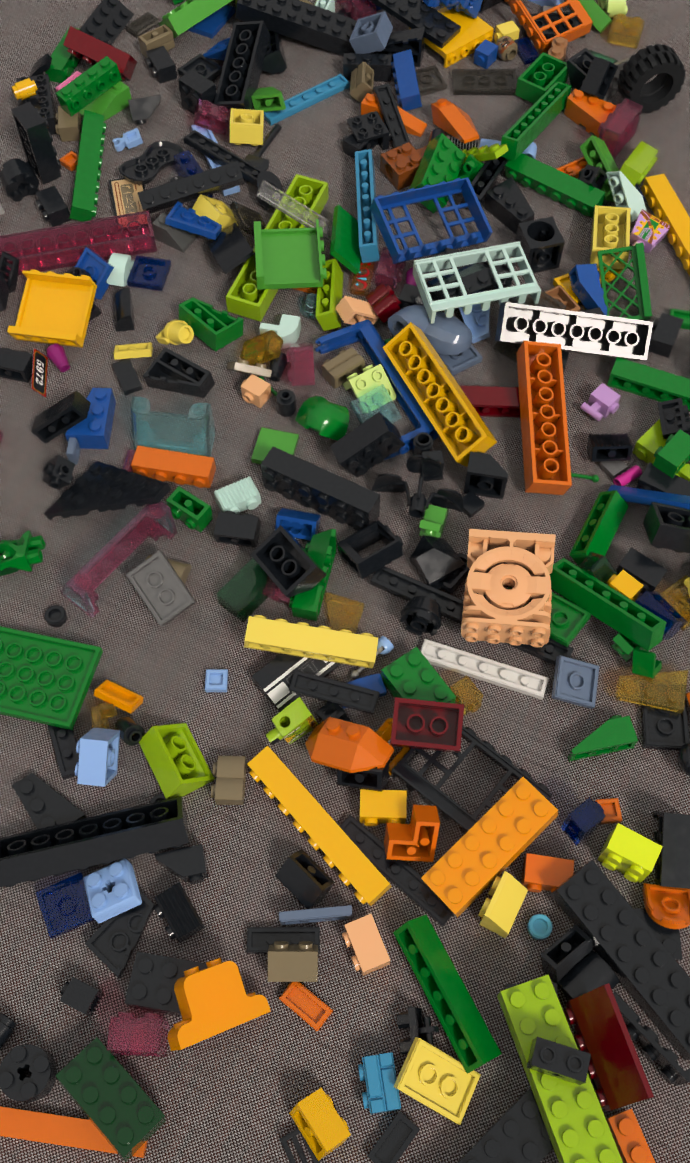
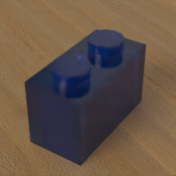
M589 797L568 814L561 829L577 846L598 828L606 815L601 805L596 801L593 802Z

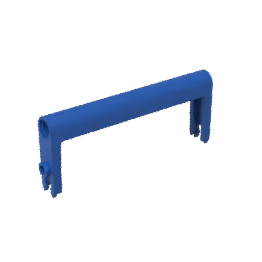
M364 320L338 331H333L315 341L316 344L321 345L315 349L316 352L321 354L360 342L374 365H382L397 395V401L416 429L401 436L405 445L398 452L389 455L384 460L399 454H405L413 449V440L419 433H428L433 440L439 437L432 423L382 348L386 344L370 320Z

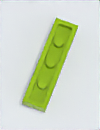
M496 143L490 147L487 145L482 146L479 149L477 147L469 150L462 149V152L466 154L463 164L470 154L480 162L498 159L509 151L506 144L499 145Z

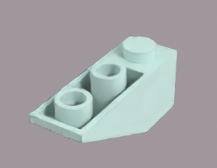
M621 171L607 172L606 175L615 206L631 208L630 222H634L642 209L646 211L643 196Z

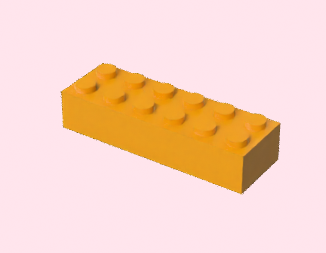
M522 777L421 879L458 918L495 880L496 876H499L558 817V809L530 782Z

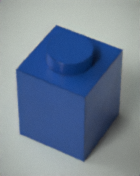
M484 40L475 49L473 63L487 70L497 60L498 45Z

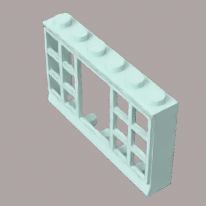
M521 242L414 260L412 274L430 323H435V316L438 311L445 310L446 317L451 318L454 314V308L463 307L464 314L468 315L472 311V305L481 303L482 310L487 311L490 308L491 301L499 300L500 305L502 302H508V299L512 297H517V302L523 304L528 294H531L534 304H538L541 289L521 247ZM488 261L499 289L467 295L457 267ZM517 262L520 271H514L512 263ZM507 264L510 272L498 275L495 266ZM454 274L457 282L445 284L442 276ZM523 275L526 284L520 285L517 276ZM437 277L440 285L427 287L425 279ZM512 277L516 286L503 288L500 279ZM460 287L463 296L450 298L447 289ZM442 290L445 299L432 301L429 292Z

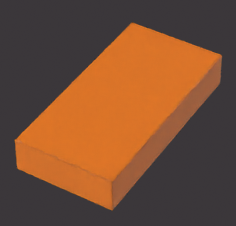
M291 982L279 997L281 1002L316 1032L320 1030L333 1012L330 1007L300 982Z

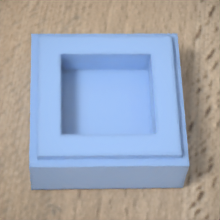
M206 669L205 692H227L228 669Z

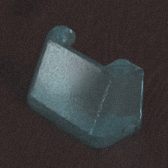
M132 397L130 408L134 451H136L138 445L207 457L211 456L216 433L211 404H193L189 409L188 415L150 411L151 405L148 399Z

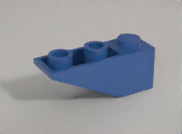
M596 264L575 265L569 272L572 291L587 310L600 307L603 314L607 315V306L603 298L604 291L600 284V273L597 270Z

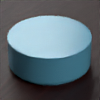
M543 914L532 916L527 924L528 933L536 940L546 939L551 934L553 928L551 920Z

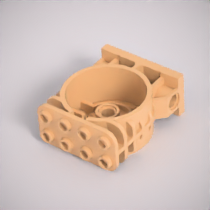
M469 529L467 567L470 570L465 583L461 636L466 641H487L491 644L502 642L514 646L527 644L533 647H543L549 642L552 609V590L549 574L552 573L554 564L555 534ZM511 586L512 589H505L504 587Z

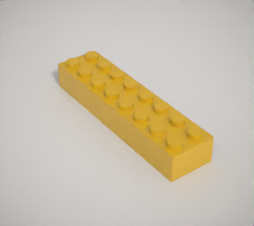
M410 322L382 347L456 462L468 467L470 452L485 453L497 443L419 327Z

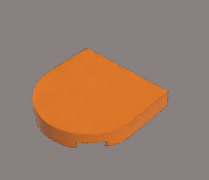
M643 884L642 891L645 910L654 922L669 929H683L690 925V889Z

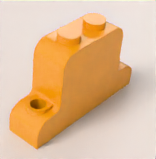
M221 958L206 962L207 968L199 970V967L196 966L183 971L185 976L179 978L174 985L182 1021L173 1024L174 1027L168 1033L171 1051L182 1050L271 1012L268 1001L263 995H256L255 992L246 994L236 963L233 961L222 962Z

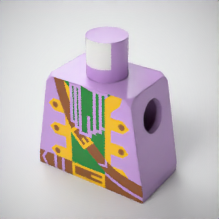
M642 209L630 233V244L635 246L637 243H643L644 252L650 253L666 236L671 226Z

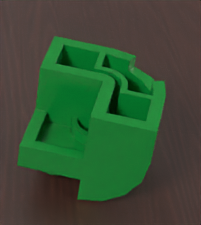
M314 396L303 402L295 420L305 429L311 428L319 432L321 436L338 441L347 432L350 416L346 407L331 403L322 396Z

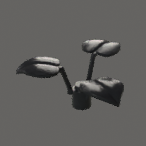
M413 455L407 460V469L412 473H420L418 492L413 494L412 497L410 496L407 482L402 481V478L395 474L386 473L379 475L372 487L374 492H406L407 506H409L408 513L415 518L425 516V510L429 508V503L434 506L463 512V498L455 490L441 488L437 493L432 492L428 499L421 493L424 474L435 475L441 471V463L429 456Z

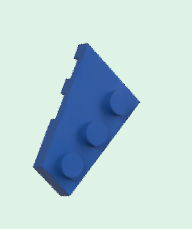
M177 201L165 218L166 225L188 231L191 234L204 236L207 239L216 240L222 228L221 224L206 216H198L192 208H184L183 203Z

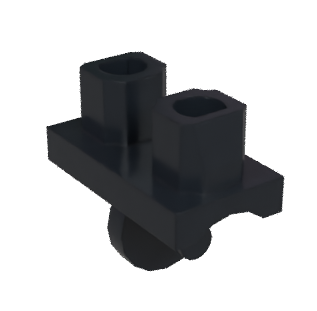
M415 1006L407 1007L408 1011L396 1015L399 1029L410 1028L411 1038L400 1039L401 1054L408 1055L415 1037L433 1044L432 1034L439 1033V1027L431 1026V1018L423 1017L422 1009Z

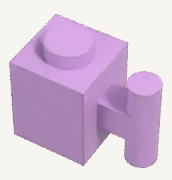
M602 383L590 394L588 404L584 402L580 408L599 422L603 417L606 418L610 413L614 414L620 406L618 402L621 395Z

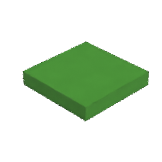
M261 427L251 458L252 463L261 464L273 446L294 455L299 434Z

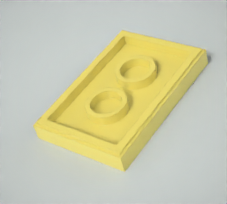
M415 1037L394 1084V1088L455 1124L461 1125L481 1074L476 1071L467 1074L461 1062L421 1038Z

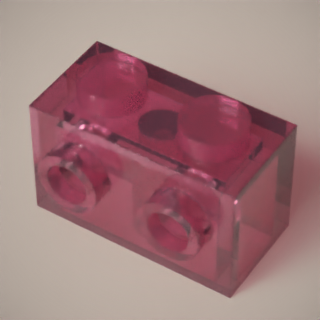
M199 99L194 112V125L225 135L230 123L231 110L224 106L212 104L208 100Z
M383 247L375 273V286L383 282L385 286L389 284L392 289L396 290L398 282L401 283L403 272L401 270H405L407 261L393 264L388 248Z

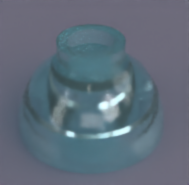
M310 293L301 301L300 312L307 318H316V294Z

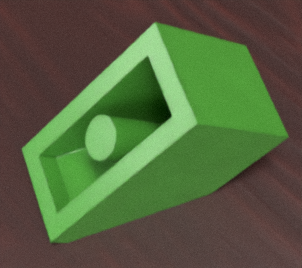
M274 87L258 88L251 96L255 110L268 112L286 109L282 92Z

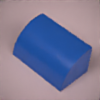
M281 508L276 516L275 530L281 525L294 538L311 541L312 535L318 533L321 515Z

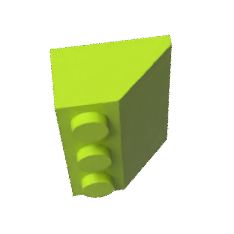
M186 723L152 726L139 741L166 799L183 797L214 780Z

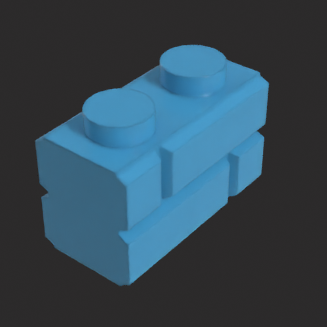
M393 1052L362 1057L363 1064H358L360 1081L365 1080L367 1092H362L364 1109H369L370 1114L400 1110L399 1090L394 1088L397 1077Z

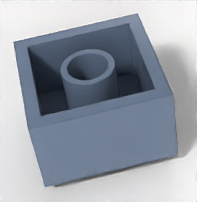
M383 11L357 20L349 39L356 54H370L385 49L393 29L386 12Z

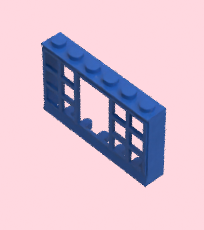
M468 177L457 178L449 182L442 181L435 185H425L417 189L411 188L404 192H394L386 196L379 195L373 199L370 206L393 264L445 252V248L458 249L487 242L493 232ZM462 193L466 203L456 205L452 195ZM447 196L451 206L441 208L437 198ZM433 199L449 239L423 245L406 205ZM402 206L406 217L395 219L391 209ZM468 207L472 217L462 219L458 209ZM383 210H387L391 220L387 221ZM454 210L458 220L448 223L444 212ZM408 221L412 231L401 233L397 223ZM474 221L478 232L468 233L464 223ZM393 224L397 235H393L389 225ZM460 225L464 235L454 237L450 227ZM414 235L419 246L408 248L404 238ZM397 239L400 240L403 246V250L399 249V246L396 242Z

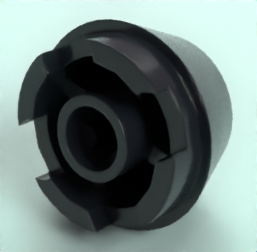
M415 596L401 610L400 623H405V629L415 635L421 636L422 633H430L433 636L442 625L441 607L435 600L429 597Z

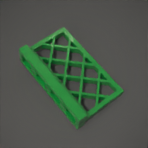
M637 243L635 246L598 251L601 287L604 291L603 298L607 306L606 316H609V311L614 307L622 313L619 317H622L624 314L626 317L623 318L643 321L650 320L652 310L643 243ZM631 251L632 259L628 264L619 258L623 252ZM603 255H610L614 258L610 266L603 262ZM616 261L625 266L620 274L611 268ZM627 268L634 273V277L630 282L621 276ZM608 271L617 276L612 284L605 280V275ZM618 279L627 284L622 292L613 286ZM629 286L636 291V296L632 300L624 294ZM610 289L619 294L614 303L607 298V293ZM620 297L629 302L625 310L616 305ZM632 304L638 308L639 315L631 316L626 311Z

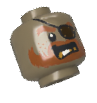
M503 36L496 41V45H498L497 56L501 60L509 61L516 57L518 45L511 37Z

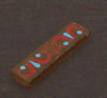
M361 259L360 272L356 275L354 274L351 294L363 296L369 294L375 262L362 263Z

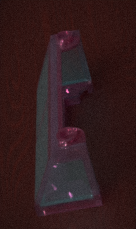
M162 501L158 504H147L65 584L61 590L62 595L93 618L99 612L96 606L99 596L94 590L148 536L157 541L161 536H167L171 540L177 534L171 508Z

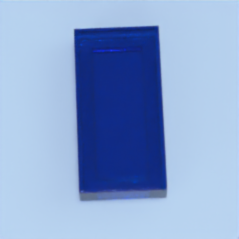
M528 37L514 40L518 45L517 53L525 65L533 63L539 57L538 52Z

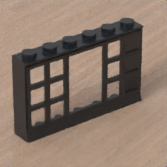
M463 726L462 738L468 741L470 745L462 754L460 752H451L458 759L449 770L436 760L442 751L436 750L430 756L423 749L410 748L391 771V777L394 780L399 776L406 782L405 786L410 791L415 789L424 796L423 801L427 805L431 806L433 803L442 811L441 815L446 820L451 818L458 823L463 834H466L479 821L476 818L485 807L491 809L494 806L490 801L499 790L504 794L509 791L503 784L511 775L518 781L524 777L548 801L552 796L544 784L536 783L531 779L527 771L518 769L512 764L510 758L497 753L489 742L480 740L472 729ZM475 747L507 773L474 814L471 815L443 793L440 788ZM417 753L428 760L419 772L408 765ZM431 764L445 773L436 786L422 776Z

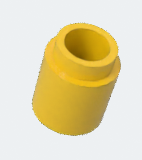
M30 78L14 83V86H11L17 100L36 95L38 90L35 81H31Z

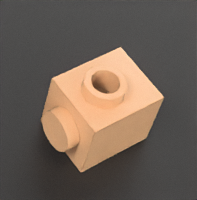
M253 374L241 384L242 398L247 403H252L259 408L272 396L270 383Z

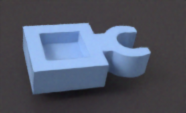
M138 128L123 133L122 138L112 140L117 152L122 151L125 147L130 149L143 143Z

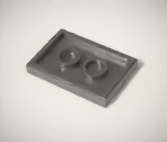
M161 550L126 574L160 626H164L196 603Z

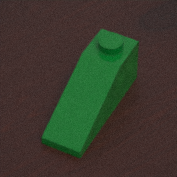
M615 715L610 717L571 750L568 760L574 761L634 748L638 739L630 716L622 717L621 715Z

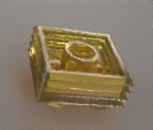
M625 14L614 15L607 43L636 49L645 21L640 17H626Z

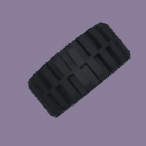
M655 44L654 46L649 45L645 49L638 50V53L632 55L629 58L630 60L625 62L623 70H620L617 80L618 90L626 105L632 111L644 114V112L652 113L653 110H660V107L668 105V102L673 100L676 94L680 92L686 75L684 65L676 52L668 45ZM657 75L652 81L646 83L650 78Z

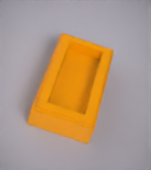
M107 679L94 690L93 695L130 714L143 703L144 699L141 695Z

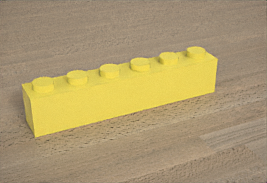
M262 615L249 616L244 640L245 648L371 669L375 664L378 637H373L370 633H361L360 635L346 629L336 631L331 630L327 626L312 627L304 622L294 624L288 623L285 619L270 620Z

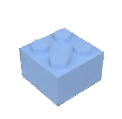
M94 727L78 740L76 752L79 753V762L75 766V776H78L77 784L105 787L117 775L120 730Z

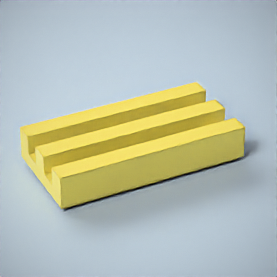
M152 343L115 345L114 360L152 357Z

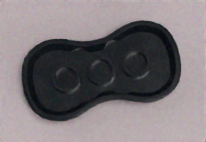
M157 141L149 145L141 156L124 162L120 166L119 172L132 183L148 184L155 179L161 170L180 162L185 152L182 147L175 143Z

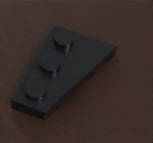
M140 890L142 904L106 920L84 943L119 979L153 913V906H155Z

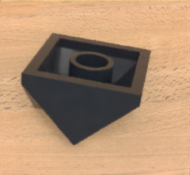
M423 535L409 558L429 586L466 567L463 560L445 539Z

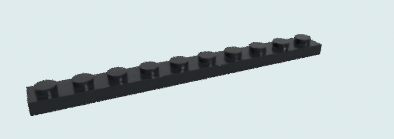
M385 566L375 571L370 580L371 585L407 601H410L415 596L429 597L440 605L441 616L459 624L462 622L463 600ZM551 638L543 647H533L527 644L519 646L510 645L553 665H556L557 656L562 655L570 658L574 649L570 646L565 647Z

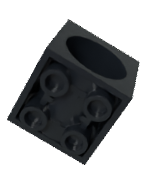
M553 216L519 223L515 242H521V247L532 272L537 273L559 268L565 242Z

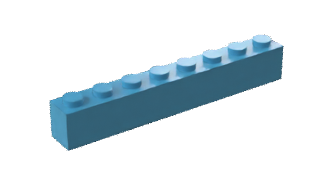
M372 149L355 152L358 234L362 263L380 261L378 225L370 210L373 199L376 197L375 167Z

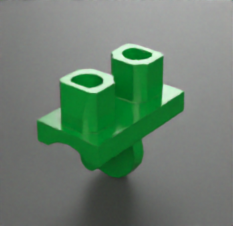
M470 154L457 178L468 177L472 183L484 164Z

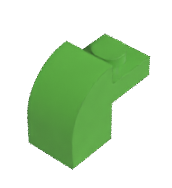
M429 504V508L425 511L424 519L420 521L419 528H421L419 536L441 538L449 509Z

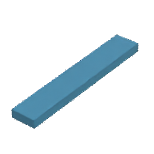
M339 74L285 100V110L264 112V119L270 125L280 122L349 88L350 82L342 74Z

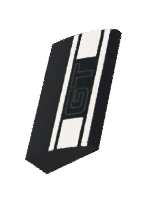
M280 653L252 676V681L273 706L281 712L297 698L303 696L289 692L295 670L326 677L339 667L341 663Z

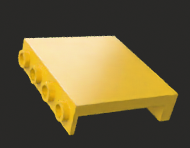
M443 7L438 12L461 26L460 32L442 49L424 37V43L444 58V68H447L474 53L475 49L484 40L492 42L494 28L478 16L477 18H472L463 11L457 12L454 8L449 10Z
M34 269L30 271L22 270L27 280L16 325H9L7 333L16 340L83 348L97 285L92 278L87 275L74 276L69 273L62 275L52 271L43 273Z

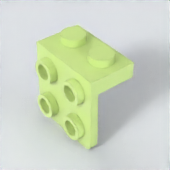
M371 364L363 368V373L360 375L355 372L346 377L348 381L343 383L345 390L352 388L365 414L397 398L381 364L375 367Z

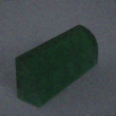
M252 558L217 593L218 603L244 622L274 592L277 586L255 559Z

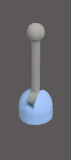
M381 636L378 639L376 656L378 654L386 655L394 649L393 644L385 636ZM359 667L357 670H353L351 672V677L354 679L358 678L359 673L365 667Z

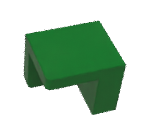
M637 645L633 650L632 673L654 678L661 670L662 661L656 660L655 653L645 651L644 648Z

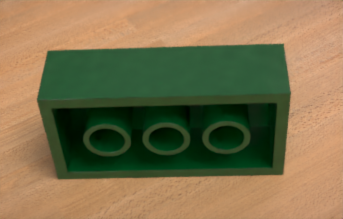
M97 1037L55 1075L59 1084L125 1163L166 1122L165 1115Z

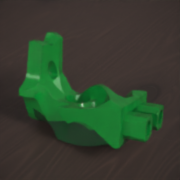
M26 531L18 540H1L0 576L15 573L20 569L30 572L33 569V564L43 562L41 550L45 549L46 543L42 535L33 537L30 531Z

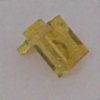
M100 703L96 707H91L92 728L109 729L107 717L117 716L114 704Z

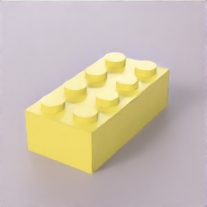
M595 205L592 220L590 264H596L597 268H599L598 251L630 246L631 208ZM623 252L619 258L627 263L629 252ZM610 255L602 256L603 262L608 266L614 261V258ZM616 261L611 268L618 270L624 269L625 266Z

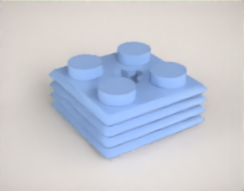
M125 858L83 877L91 916L98 923H102L142 904L133 866Z

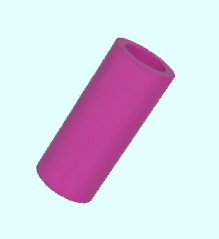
M635 465L614 478L613 483L617 486H625L641 476L642 470L638 465Z

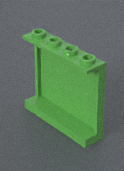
M316 219L315 228L261 229V221H254L257 290L323 287V279H327L326 268L322 266L325 265V254H321V252H324V240H320V238H323V227H319L318 219Z

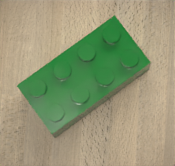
M443 133L439 134L429 141L410 189L422 188L425 185L431 186L442 181L449 182L457 179L466 154ZM447 196L437 198L441 208L447 205L449 200ZM433 199L420 202L432 213L437 211Z

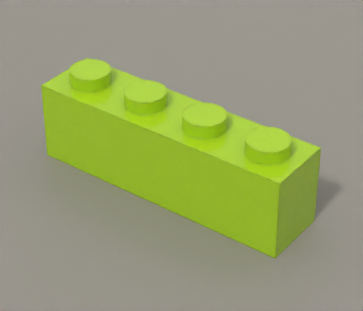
M641 141L622 165L620 171L634 187L636 184H641L656 163L658 150Z
M336 259L327 260L325 265H322L323 268H326L327 279H323V287H317L316 318L324 331L341 327V318L335 307L342 299L343 271Z

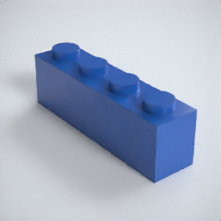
M411 49L393 54L394 61L391 62L393 72H395L393 77L394 82L397 83L395 84L396 93L400 94L397 95L399 106L402 105L405 111L422 107Z

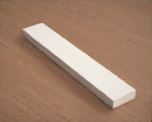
M424 639L420 651L432 665L541 700L544 697L549 680L548 677Z

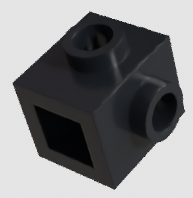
M60 455L55 456L44 466L42 481L58 490L70 485L73 480L72 473L75 464Z

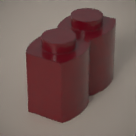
M382 282L365 297L376 315L385 323L389 317L401 310L399 306L401 301L394 294L395 292L390 285L385 286Z

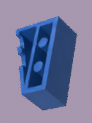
M92 388L86 398L91 403L87 418L68 429L65 437L67 442L69 437L76 438L81 449H109L116 400L112 388Z

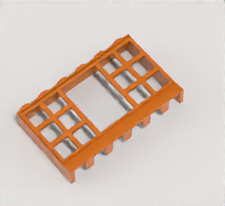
M504 0L509 4L512 13L516 15L520 25L526 30L527 36L531 38L535 48L541 54L542 52L547 53L555 37H563L568 42H571L590 33L593 24L592 19L579 0H566V2L533 17L521 0ZM569 5L574 13L564 16L560 9ZM557 11L561 19L552 22L547 14ZM577 16L581 24L572 28L568 20ZM544 17L548 25L539 28L534 20ZM564 22L569 30L560 34L555 26ZM551 28L556 36L547 40L542 32Z

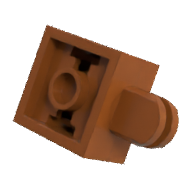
M408 142L380 154V171L398 191L412 184L427 146L416 150Z

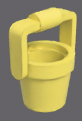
M172 320L166 324L165 328L156 336V339L159 343L166 345L169 343L173 345L188 344L193 340L194 331L185 321Z

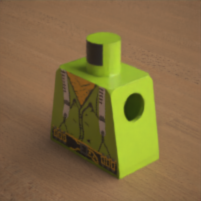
M299 697L272 718V722L276 727L265 735L272 745L283 738L288 744H291L312 731L318 723Z

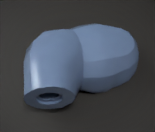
M424 305L407 306L388 318V328L394 337L411 322L423 331L438 354H460L468 350L472 344V333L467 325L454 316L447 318L445 313L439 311L436 312L435 323L431 324Z

